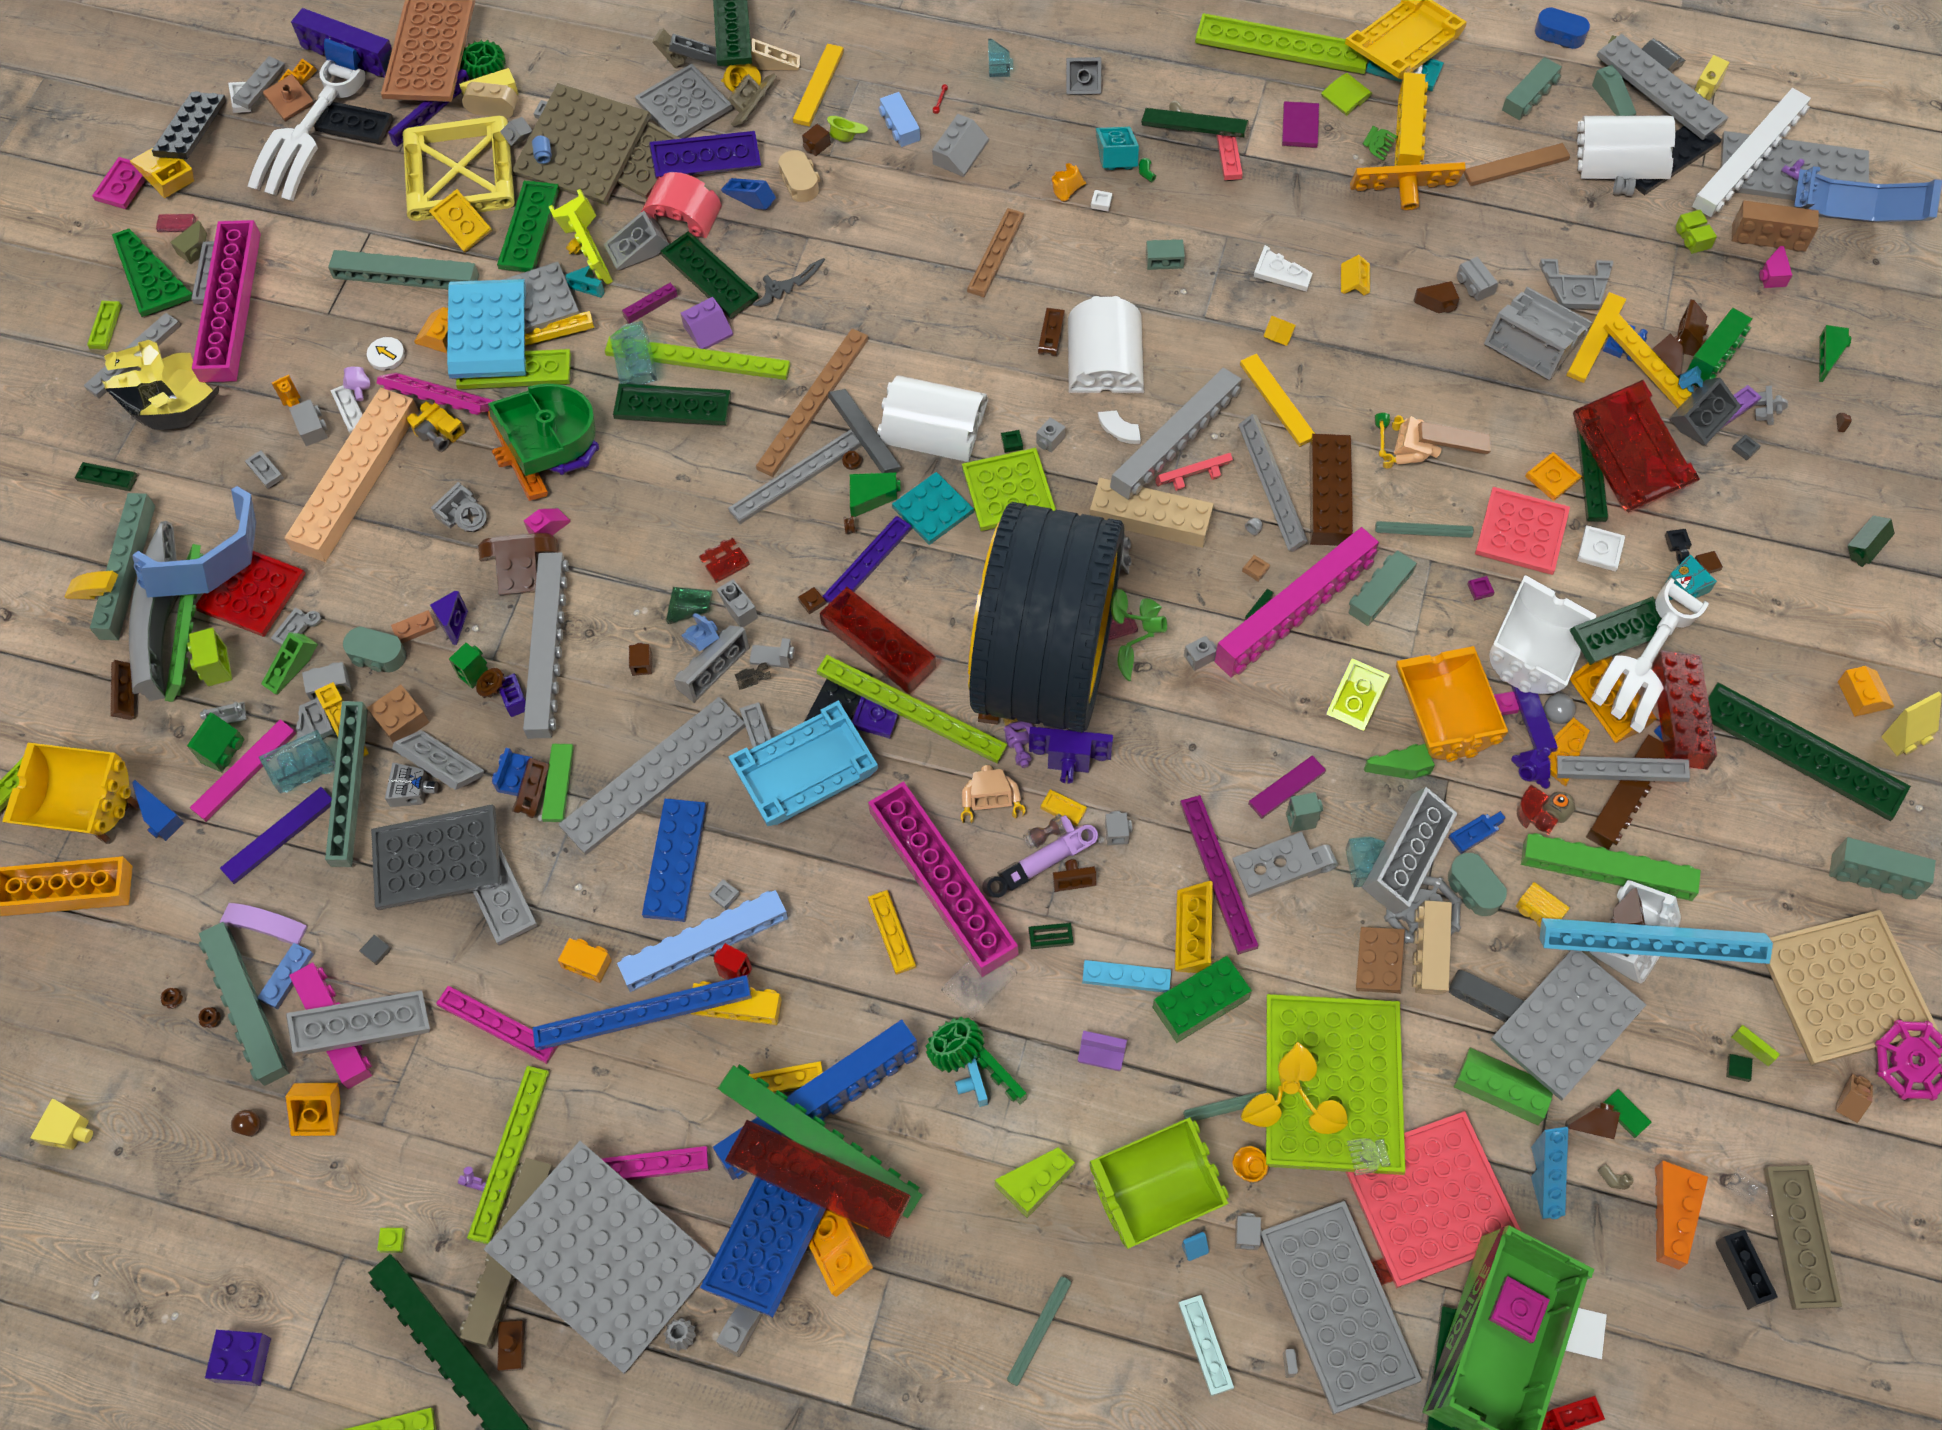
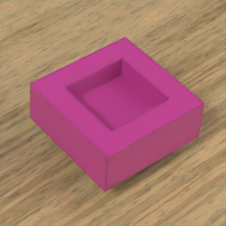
M1514 692L1494 694L1502 715L1518 713L1519 706Z

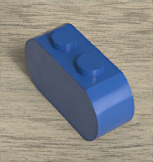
M1549 7L1539 13L1535 34L1539 39L1576 49L1585 43L1590 24L1585 17Z

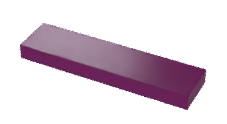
M1312 755L1249 800L1248 804L1262 819L1325 774L1326 769Z

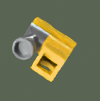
M426 401L420 407L421 415L417 416L415 413H411L407 417V421L414 434L423 441L428 439L432 441L433 447L439 452L444 451L448 447L449 440L454 443L466 433L462 422L457 418L454 419L436 403L432 405ZM457 429V433L455 435H452V433ZM439 431L444 436H438L436 432Z

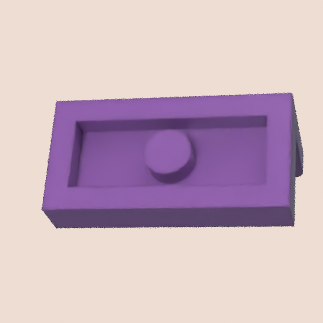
M1083 1031L1078 1062L1121 1071L1127 1040Z

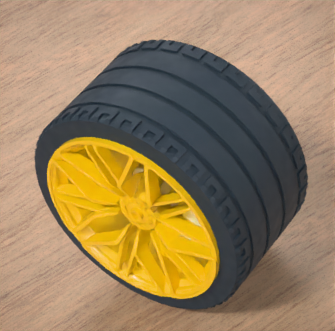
M1011 502L1006 506L995 528L988 549L973 621L968 663V688L970 706L974 713L991 714L995 717L1011 720L1017 718L1018 721L1038 725L1043 723L1044 726L1059 729L1069 728L1071 731L1081 733L1087 730L1097 697L1112 623L1111 600L1119 581L1125 530L1121 520L1110 518L1104 520L1103 517L1086 514L1079 516L1078 513L1057 509L1053 511L1051 508L1034 505L1027 506L1024 503Z

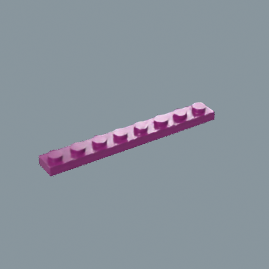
M1201 795L1181 800L1180 806L1208 879L1213 882L1212 890L1237 955L1258 949L1259 945Z

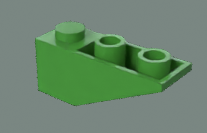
M1414 744L1405 750H1393L1384 756L1379 757V755L1370 757L1366 761L1364 771L1412 780L1431 774L1435 764L1425 744L1419 746Z

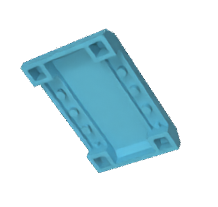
M525 279L456 281L449 283L447 346L449 378L526 376Z
M839 700L821 709V714L750 750L746 747L728 756L729 761L767 826L778 825L865 780L878 769V764Z

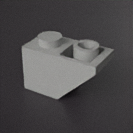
M734 579L717 589L728 612L739 627H745L758 619L755 606Z

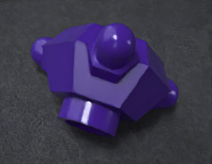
M1544 747L1541 751L1534 749L1512 756L1511 761L1519 767V775L1523 780L1536 782L1544 789L1550 787V759L1548 758L1551 753L1550 748Z

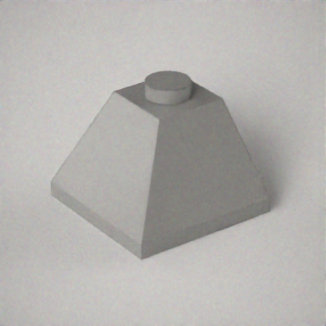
M1101 57L1066 58V94H1101Z

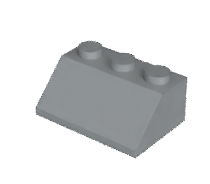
M957 114L932 149L933 165L964 177L988 143L989 138L974 120Z

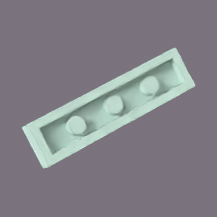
M1201 1295L1179 1302L1178 1305L1210 1396L1234 1389Z

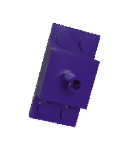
M1030 726L1029 752L1037 755L1048 754V769L1061 770L1060 781L1062 783H1066L1067 775L1068 784L1073 783L1074 771L1089 773L1090 758H1095L1098 761L1111 760L1113 735L1081 733L1071 730Z

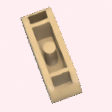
M472 81L467 85L462 103L472 114L510 118L515 110L518 96L507 85Z
M791 150L782 154L778 160L780 175L792 199L797 202L813 200L819 193L818 183L820 182L818 172H814L811 159L808 160L805 153L798 150Z

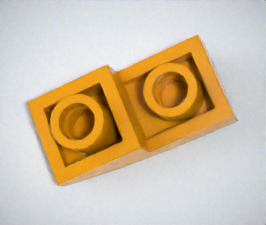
M301 59L294 70L287 69L279 81L292 74L302 86L312 77L317 69L304 59Z

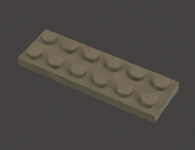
M1812 1165L1764 1168L1792 1310L1842 1307Z

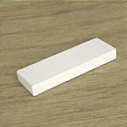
M342 385L330 391L351 434L362 417V413L352 391L344 388Z

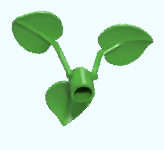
M1116 589L1111 600V614L1115 622L1122 624L1124 617L1141 620L1144 631L1148 632V634L1128 642L1126 646L1122 645L1119 649L1117 657L1118 667L1126 680L1131 681L1134 663V651L1131 645L1146 638L1154 637L1155 633H1165L1167 631V619L1165 616L1157 617L1162 606L1148 598L1142 599L1139 611L1141 616L1128 614L1126 612L1128 609L1127 595L1122 589Z

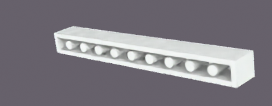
M1792 88L1697 194L1692 207L1697 210L1701 209L1702 213L1709 217H1712L1715 212L1719 213L1725 205L1724 202H1729L1735 193L1734 191H1738L1742 187L1744 179L1748 180L1754 172L1753 169L1759 168L1763 158H1767L1772 152V148H1776L1782 140L1781 137H1786L1791 130V126L1795 127L1801 118L1800 116H1804L1810 108L1808 103L1811 98Z

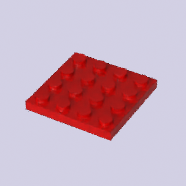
M253 551L251 564L211 592L203 593L196 603V610L265 637L306 573L300 568Z

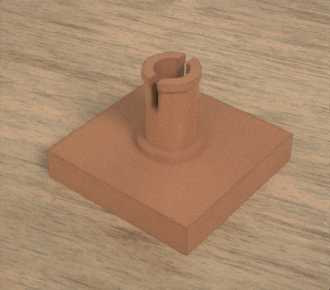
M292 74L263 91L265 98L284 121L314 104L312 98Z

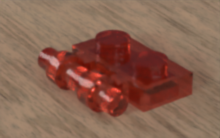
M734 538L721 541L720 545L712 549L708 548L705 550V553L699 556L702 563L707 560L711 562L705 565L715 583L750 565L749 560L740 547L732 551L731 547L736 545ZM723 551L726 553L718 559L715 557Z

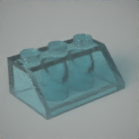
M643 321L623 325L610 336L620 384L641 385L657 381L648 332Z
M318 730L259 756L270 780L280 794L289 792L294 787L303 783H309L322 774L332 772L335 769L336 762L330 747Z

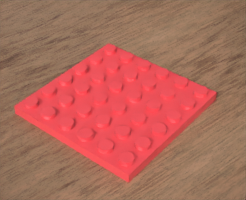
M1465 1111L1404 1133V1175L1346 1172L1396 1289L1474 1260L1480 1239L1484 1235L1508 1225L1521 1231Z

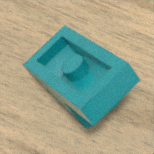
M590 266L573 271L565 276L570 289L600 298L605 293L602 281L594 278L593 270Z

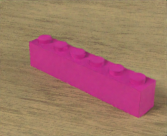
M312 962L289 975L306 1010L340 1004V1002L336 1003L333 998L336 996L333 987L330 984L327 986L325 979L328 977L322 967L318 968ZM362 1045L326 1051L342 1084L347 1089L372 1076L369 1070L372 1065L368 1057H363L360 1052L363 1049Z

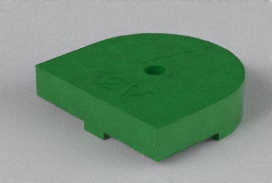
M538 384L529 386L528 391L488 403L490 417L525 476L578 458L587 451L594 440L596 430L592 405L581 392L571 387L559 384Z

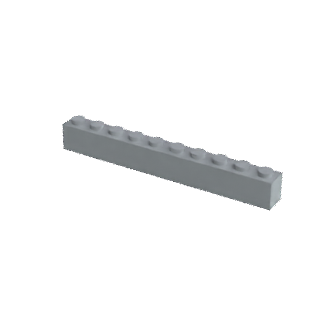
M1222 368L1112 474L1110 488L1128 500L1134 494L1137 495L1145 483L1148 484L1156 472L1159 473L1163 469L1167 461H1172L1176 452L1183 450L1190 439L1193 440L1201 428L1204 429L1209 420L1215 418L1222 407L1225 408L1229 404L1232 397L1238 396L1241 391L1240 384L1242 379L1227 369Z
M539 553L523 727L527 739L552 738V731L556 730L554 712H557V700H555V694L559 693L557 676H560V665L558 664V658L562 657V650L559 644L563 640L561 623H564L565 619L564 612L562 611V607L566 605L564 589H567V578L565 577V572H568L569 569L568 560H565L563 553Z

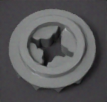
M467 502L460 505L455 511V521L458 527L462 528L465 532H474L477 529H481L484 523H486V512L481 505ZM468 511L475 517L473 518V523L469 522V519H465L468 517Z

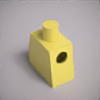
M1713 55L1701 74L1695 91L1703 98L1710 100L1721 85L1730 62Z
M51 1099L30 1138L41 1145L72 1150L76 1147L78 1141L88 1143L93 1136V1131L86 1128L89 1120L57 1100Z

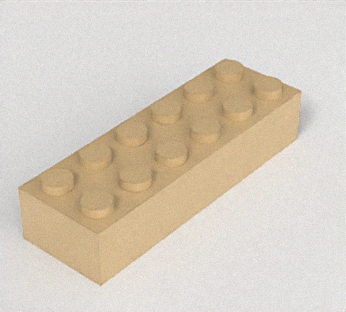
M1099 478L1090 508L1091 516L1103 517L1104 520L1108 518L1121 520L1127 531L1203 548L1214 503L1144 487L1141 488L1137 495L1134 494L1128 500L1110 488L1111 480Z

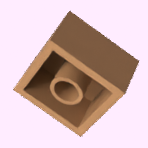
M401 684L367 707L373 719L393 744L395 741L417 732L430 723L422 709Z

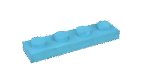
M1085 960L1082 983L1165 993L1170 989L1171 970Z

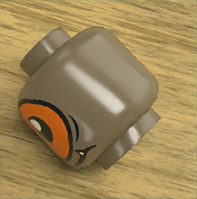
M1566 792L1553 793L1543 805L1544 816L1552 823L1566 822L1576 809L1573 797Z

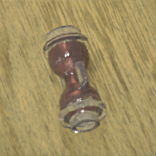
M1057 814L1056 817L1052 818L1046 828L1035 827L1028 829L1027 833L1023 834L1029 849L1039 848L1051 834L1062 835L1067 833L1061 821V814Z

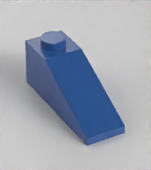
M731 178L721 189L722 193L754 209L766 210L776 198L768 183L764 180Z
M134 780L132 785L143 820L149 826L147 831L155 838L160 836L166 841L184 822L177 814Z

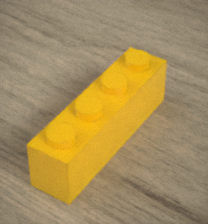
M705 981L700 982V984L693 983V988L712 983ZM750 987L751 999L694 1012L691 1015L777 1025L782 1000L780 994L774 990L756 991Z

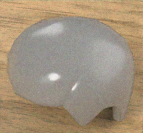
M1560 693L1550 696L1544 705L1547 719L1555 724L1569 722L1576 713L1573 699L1566 694Z

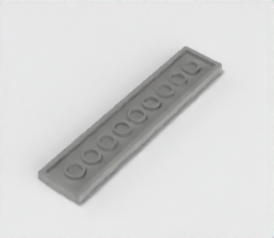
M718 697L558 824L559 827L586 856L744 729V721Z

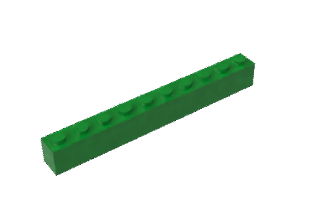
M739 1064L738 1067L732 1065L717 1087L719 1091L908 1219L923 1196L918 1192L920 1187L909 1180L907 1183L900 1180L901 1174L894 1169L889 1168L887 1171L881 1167L882 1161L873 1155H870L869 1158L862 1153L864 1150L862 1147L854 1142L850 1145L843 1140L845 1137L843 1134L835 1129L830 1132L824 1127L826 1124L824 1121L816 1116L811 1119L805 1114L807 1112L805 1108L797 1103L792 1106L787 1102L788 1097L778 1090L775 1093L769 1090L767 1082L759 1077L757 1080L750 1077V1071Z

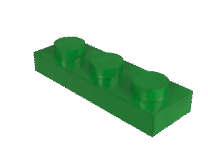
M982 1046L983 1051L977 1053L976 1063L981 1069L984 1070L986 1068L991 1073L990 1078L996 1085L999 1086L1001 1084L1006 1089L1005 1094L1012 1102L1016 1100L1021 1105L1027 1099V1093Z

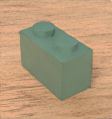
M1183 239L1152 240L1146 242L1147 270L1184 268Z
M1316 792L1290 798L1286 817L1291 833L1316 828L1317 822L1320 820V813L1323 811L1322 802L1320 799H1317Z

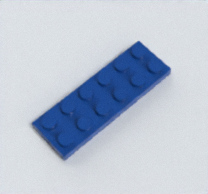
M664 799L642 911L643 918L685 922L707 807L706 802Z

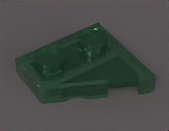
M673 587L666 618L667 624L691 618L695 613L700 615L710 612L713 597L712 590Z

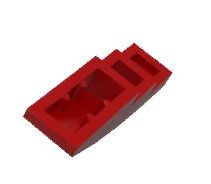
M1592 1396L1547 1411L1541 1430H1577L1603 1421L1605 1417L1596 1396Z

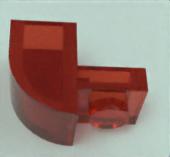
M1533 785L1529 786L1517 806L1518 820L1526 829L1532 823L1539 831L1550 834L1558 819L1541 809L1549 796Z

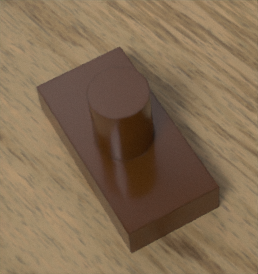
M1074 859L1065 862L1066 871L1053 872L1054 892L1096 886L1095 866L1079 869L1078 863Z
M524 1321L499 1322L497 1365L499 1372L523 1370Z

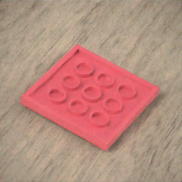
M1493 487L1475 554L1553 575L1570 507Z

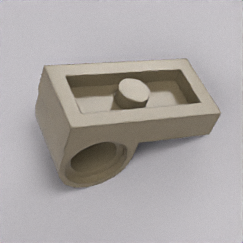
M664 28L660 29L652 43L674 68L684 64L687 57L668 51L671 36Z

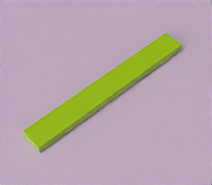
M531 1066L526 1067L467 1236L468 1240L487 1245L493 1239L549 1075L548 1070Z

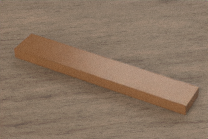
M1560 143L1466 168L1463 174L1469 185L1474 186L1567 161L1570 158V154L1564 144Z
M1007 208L967 288L968 293L985 297L1024 218L1023 212Z

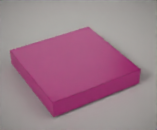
M1507 1276L1503 1280L1488 1320L1525 1341L1533 1343L1550 1299Z

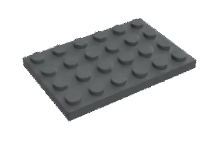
M493 804L371 829L374 899L377 910L501 886L496 808Z

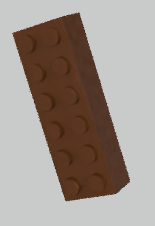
M1312 433L1309 446L1310 545L1338 546L1353 534L1351 435Z

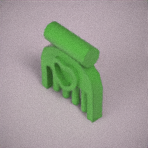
M1372 126L1363 145L1369 147L1373 155L1385 161L1386 158L1377 152L1384 156H1387V153L1379 148L1390 151L1385 145L1392 147V144L1387 142L1386 139L1392 143L1395 140L1387 136V134L1395 139L1398 136L1389 130H1379V128Z

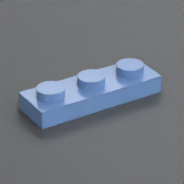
M293 943L257 999L278 1010L294 986L289 975L307 966L314 953Z

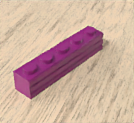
M671 282L623 309V317L631 324L678 297L676 288Z

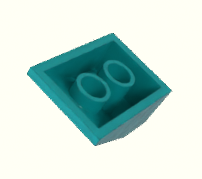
M1130 126L1096 128L1099 157L1103 168L1113 170L1117 167H1123L1124 169L1138 167L1139 145Z

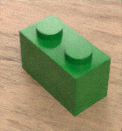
M465 643L449 658V661L458 678L473 689L481 675L488 670L486 666L487 661L481 656L483 653L477 646L474 645L472 647Z

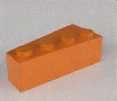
M1662 1160L1655 1167L1657 1185L1655 1186V1196H1657L1656 1261L1680 1270L1688 1264L1708 1177Z

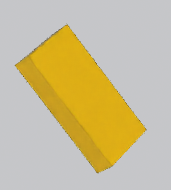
M1051 789L1040 806V809L1060 819L1066 815L1072 825L1076 827L1087 811L1086 806Z

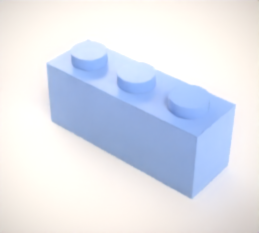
M897 92L880 98L879 113L881 117L885 118L887 128L892 130L894 140L898 141L901 147L920 141V128L901 94Z

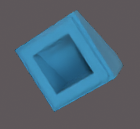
M1201 1232L1183 1240L1182 1248L1188 1261L1209 1253L1205 1233Z

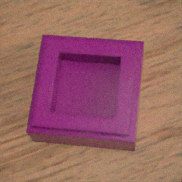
M1487 576L1469 580L1467 583L1474 601L1491 597L1495 593Z

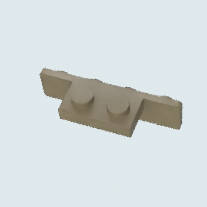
M749 74L744 76L727 99L739 112L731 123L733 127L746 123L748 120L747 116L757 108V102L761 101L766 95V90L774 85L775 74L765 77L760 85Z

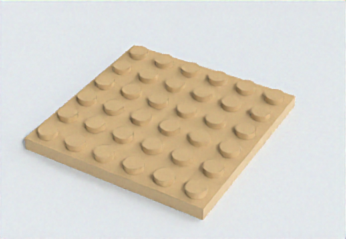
M1881 910L1770 938L1773 942L1770 964H1766L1811 1066L1877 1049L1875 1046L1876 1040H1880L1894 1025L1896 1020L1906 1022L1929 1021L1939 1031ZM1908 1031L1910 1037L1921 1036V1031ZM1900 1033L1889 1044L1899 1043L1902 1040Z

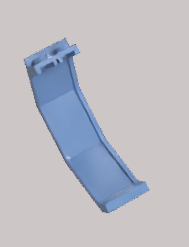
M1813 166L1808 170L1800 169L1794 206L1797 208L1819 210V216L1866 222L1930 221L1937 218L1942 180L1934 179L1926 183L1873 184L1830 179L1817 174L1821 167Z
M238 486L231 489L236 519L240 521L238 532L202 557L192 560L157 562L140 551L132 555L133 566L138 577L137 582L146 590L147 598L209 593L251 564L256 518L250 493Z

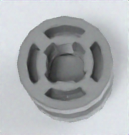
M1617 176L1614 182L1613 194H1625L1632 197L1636 179H1624Z

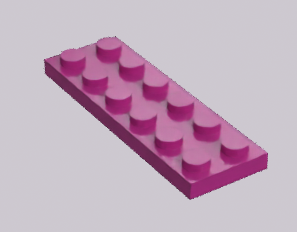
M400 373L377 376V384L383 385L384 389L401 390V394L418 395L417 398L432 399L435 400L436 404L440 405L450 404L452 408L458 410L468 409L471 414L480 415L481 412H488V403L495 401Z

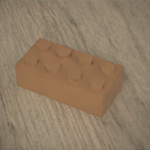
M1743 200L1732 224L1731 241L1776 248L1784 246L1785 249L1806 252L1818 229L1819 210Z

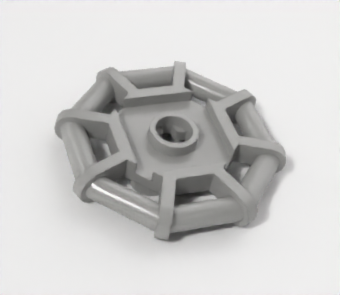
M1425 876L1422 884L1434 887L1432 890L1419 889L1410 908L1397 914H1393L1386 908L1385 922H1389L1394 929H1405L1398 920L1402 919L1407 922L1410 930L1408 932L1405 929L1406 944L1408 942L1414 943L1413 932L1417 931L1418 922H1414L1415 909L1425 900L1444 902L1442 897L1436 893L1438 888L1447 897L1449 902H1452L1451 935L1460 931V910L1463 902L1443 881L1444 878Z

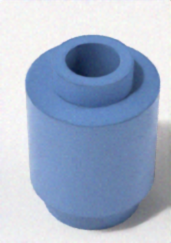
M541 135L535 137L532 140L534 158L537 163L546 164L550 162L552 157L550 140Z

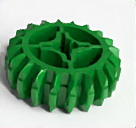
M481 39L480 42H476L474 40L473 44L468 43V47H464L460 70H465L470 80L504 70L506 64L505 54L494 41L486 40L483 42Z
M961 1016L958 1020L953 1018L951 1022L945 1021L943 1026H938L939 1029L932 1032L933 1036L928 1038L929 1043L926 1045L927 1057L932 1065L940 1069L941 1072L946 1070L950 1073L952 1070L957 1072L960 1067L965 1069V1065L968 1063L972 1064V1060L978 1058L977 1053L983 1051L982 1046L985 1042L983 1040V1032L978 1024L969 1018L964 1019Z

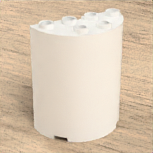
M1583 116L1582 121H1578L1577 132H1580V134H1578L1577 145H1580V147H1578L1577 158H1581V160H1578V171H1581V179H1616L1617 176L1624 179H1671L1674 159L1672 158V149L1675 147L1674 116Z
M1094 296L1072 309L1068 316L1069 393H1101L1102 390H1110L1112 393H1144L1142 317L1135 305L1120 299L1118 296Z
M899 375L894 378L892 383L889 382L887 398L884 397L882 401V409H884L882 423L879 424L877 432L884 444L969 462L977 431L981 425L988 403L987 394Z
M1525 575L1489 653L1491 665L1502 681L1508 682L1522 692L1537 694L1556 693L1567 686L1581 653V649L1569 630L1576 625L1596 618V615L1567 598H1557L1553 590Z

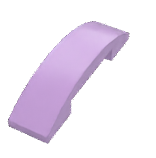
M236 903L228 904L220 920V923L224 922L231 927L238 929L242 927L276 937L282 942L296 943L298 945L307 929L306 925L282 915Z

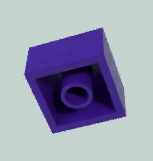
M216 1329L205 1379L214 1383L261 1386L271 1338L263 1333Z

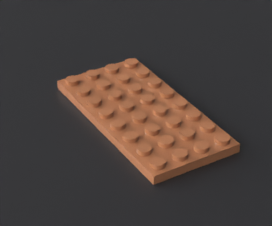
M405 0L381 91L382 99L452 102L475 0Z

